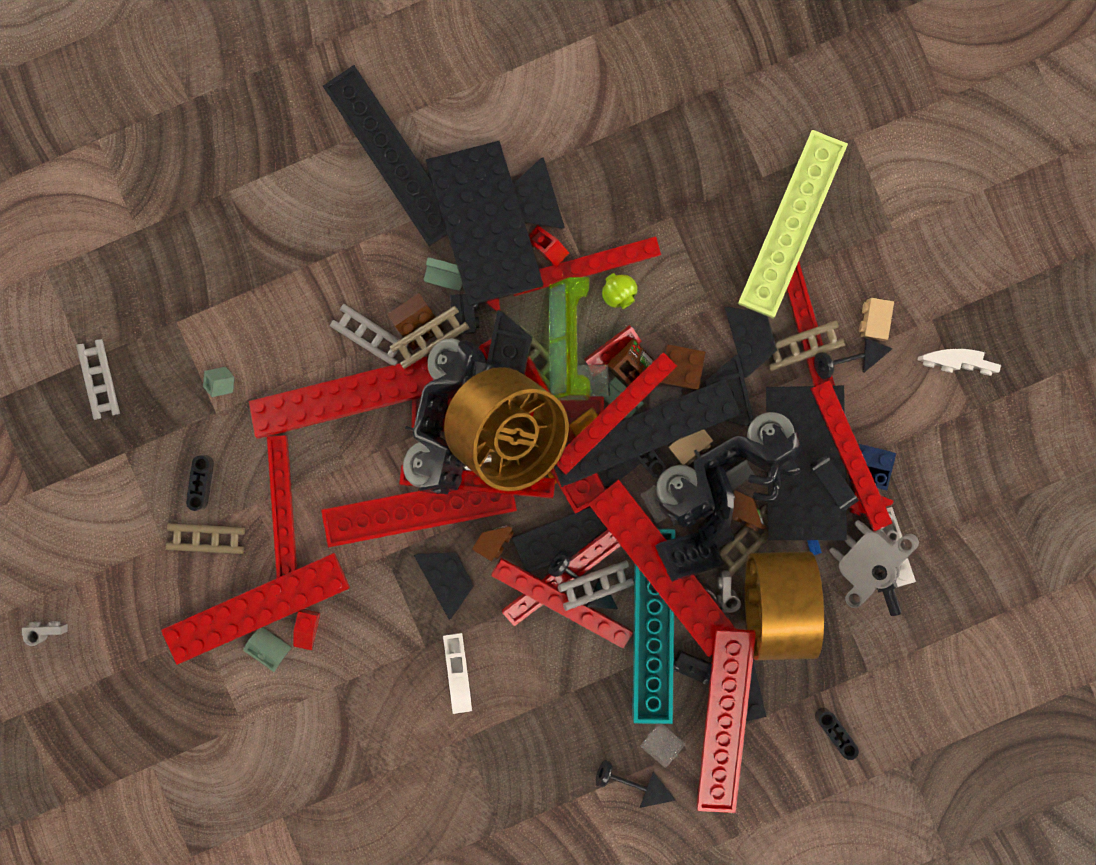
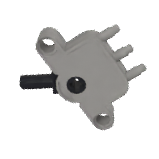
M857 520L854 524L864 536L856 542L847 535L845 542L852 549L845 556L834 547L829 550L840 562L839 569L842 575L854 585L847 593L845 601L851 608H858L878 590V593L883 592L890 615H900L902 611L894 591L897 587L896 580L900 574L899 566L916 550L919 545L918 538L909 533L895 543L881 530H870L864 523ZM904 539L911 541L912 548H907L904 545ZM878 569L885 570V573L879 572ZM857 594L860 597V602L855 601L852 595Z

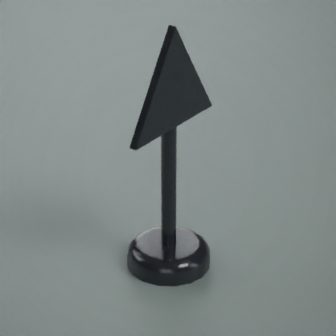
M865 338L864 353L834 361L828 353H817L814 358L815 370L820 378L827 379L833 375L834 365L864 358L863 372L865 373L889 353L892 348Z
M566 552L558 554L549 566L548 573L553 577H558L566 572L574 579L579 578L577 574L568 568L570 556ZM600 578L598 579L595 588L592 587L593 592L603 589L600 582ZM611 594L588 602L586 606L590 608L618 609Z
M604 760L598 769L596 786L605 787L609 780L612 779L645 791L640 808L676 801L654 772L646 787L613 775V766L610 761Z

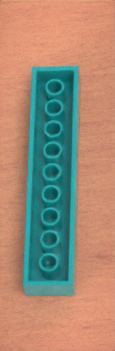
M657 528L667 541L675 539L674 528ZM634 563L632 719L634 723L673 724L674 613Z

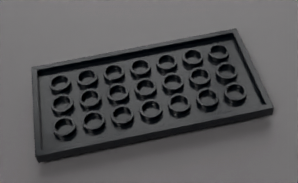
M500 140L426 159L428 172L469 307L543 287L544 284Z
M844 385L832 386L845 414ZM815 386L766 387V413L775 412L787 417L792 423L794 431L799 432L802 441L801 452L795 460L801 473L794 476L781 473L782 481L779 495L776 500L768 502V540H847L846 510L841 511L810 467L812 463L827 455L846 481V468L810 389ZM773 483L767 485L768 495L772 492Z

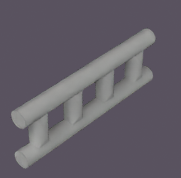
M343 304L340 311L345 314L339 323L333 320L330 327L388 364L396 365L398 360L394 356L397 351L393 353L390 349L388 353H385L377 347L383 338L392 344L400 339ZM351 318L361 323L355 333L345 327ZM367 328L377 333L371 343L362 338Z
M103 339L95 340L96 347L85 349L84 344L76 345L94 420L101 419L100 412L111 410L112 415L120 414ZM98 354L100 366L90 368L87 357ZM102 373L105 384L94 386L91 375ZM107 391L109 403L98 405L96 394Z
M627 560L559 584L558 590L560 592L566 591L569 602L563 604L565 611L634 586L633 579L626 580L623 570L629 567ZM616 572L619 583L610 586L607 575ZM600 578L603 589L593 592L590 581ZM583 584L586 595L576 599L573 588Z

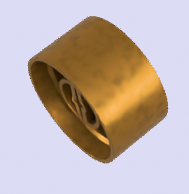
M502 367L480 372L463 384L448 407L444 424L445 438L451 452L488 485L504 491H515L529 487L545 477L560 459L566 446L569 431L566 411L555 396L517 370ZM534 411V416H533V417H532L531 415H529L531 412ZM489 455L491 462L483 463Z
M812 552L750 553L748 555L745 571V614L747 630H755L756 632L753 655L755 660L817 659L819 657L824 635V603L820 572Z

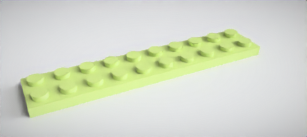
M811 131L738 302L739 305L773 319L775 318L846 150L847 143L817 131Z

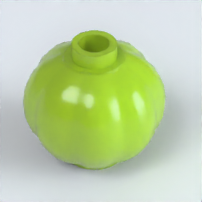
M613 273L605 279L606 284L602 289V297L607 305L613 308L621 306L622 309H625L635 302L634 297L637 294V284L632 277L624 274L615 275Z

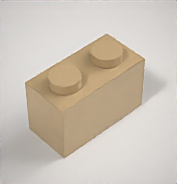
M870 298L864 302L862 307L864 319L860 322L859 326L862 338L880 341L888 340L894 301Z
M701 430L672 442L667 448L681 465L685 463L689 465L696 460L694 450L697 449L698 453L700 451L704 453L711 447L710 443L713 440L705 430Z

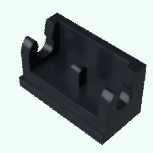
M679 650L673 663V671L709 685L712 663Z

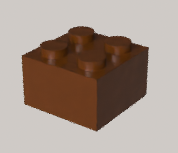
M666 345L664 353L677 367L659 384L699 390L706 352Z

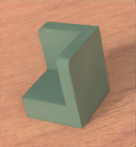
M226 367L204 371L203 387L211 397L232 393L234 376Z

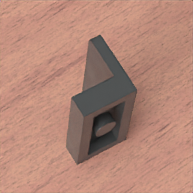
M742 459L725 470L732 490L748 480L750 474L755 475L747 464V459Z

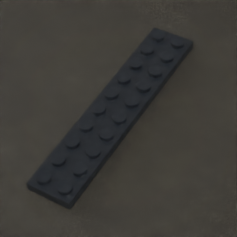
M355 65L324 84L323 88L428 246L430 247L447 236L431 179Z
M724 379L620 421L566 475L556 465L553 468L561 487L736 417L740 415L727 380Z

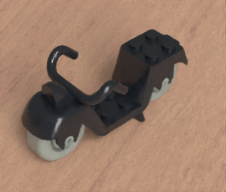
M444 339L432 348L428 357V370L434 380L423 388L414 428L405 427V429L413 431L414 438L419 441L407 451L403 462L406 479L413 486L418 487V491L448 495L449 492L458 490L462 481L461 475L465 464L451 452L446 440L440 437L444 427L445 414L448 410V401L473 376L494 368V366L486 364L484 354L480 348L467 340Z
M768 412L757 416L751 422L747 437L735 436L702 456L699 455L697 449L694 450L696 457L694 463L695 470L688 466L676 465L668 468L660 475L656 490L661 502L659 503L661 510L671 519L674 526L678 524L681 527H690L697 522V519L711 515L714 512L715 503L707 475L712 473L717 467L734 463L739 456L769 473L767 477L750 474L748 482L759 485L773 483L771 494L766 495L754 492L752 498L763 502L776 500L781 488V473L788 476L801 473L795 462L799 457L802 447L799 432L794 431L792 423L784 415Z

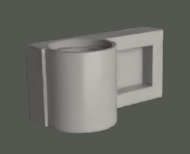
M720 570V577H717V588L720 589V595L716 597L717 605L724 614L736 612L740 609L741 602L737 593L731 590V575L728 570ZM730 598L735 599L732 603H726Z
M50 621L48 625H41V622H29L28 626L22 628L23 640L29 646H35L44 642L48 635H61L68 632V624H60V621ZM33 632L38 634V640L33 638Z

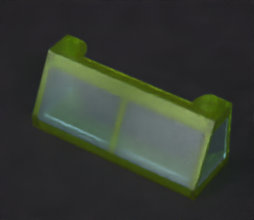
M569 277L549 285L550 392L559 401L589 400L590 397L589 379L584 375H577V306L580 298L587 296L589 277Z

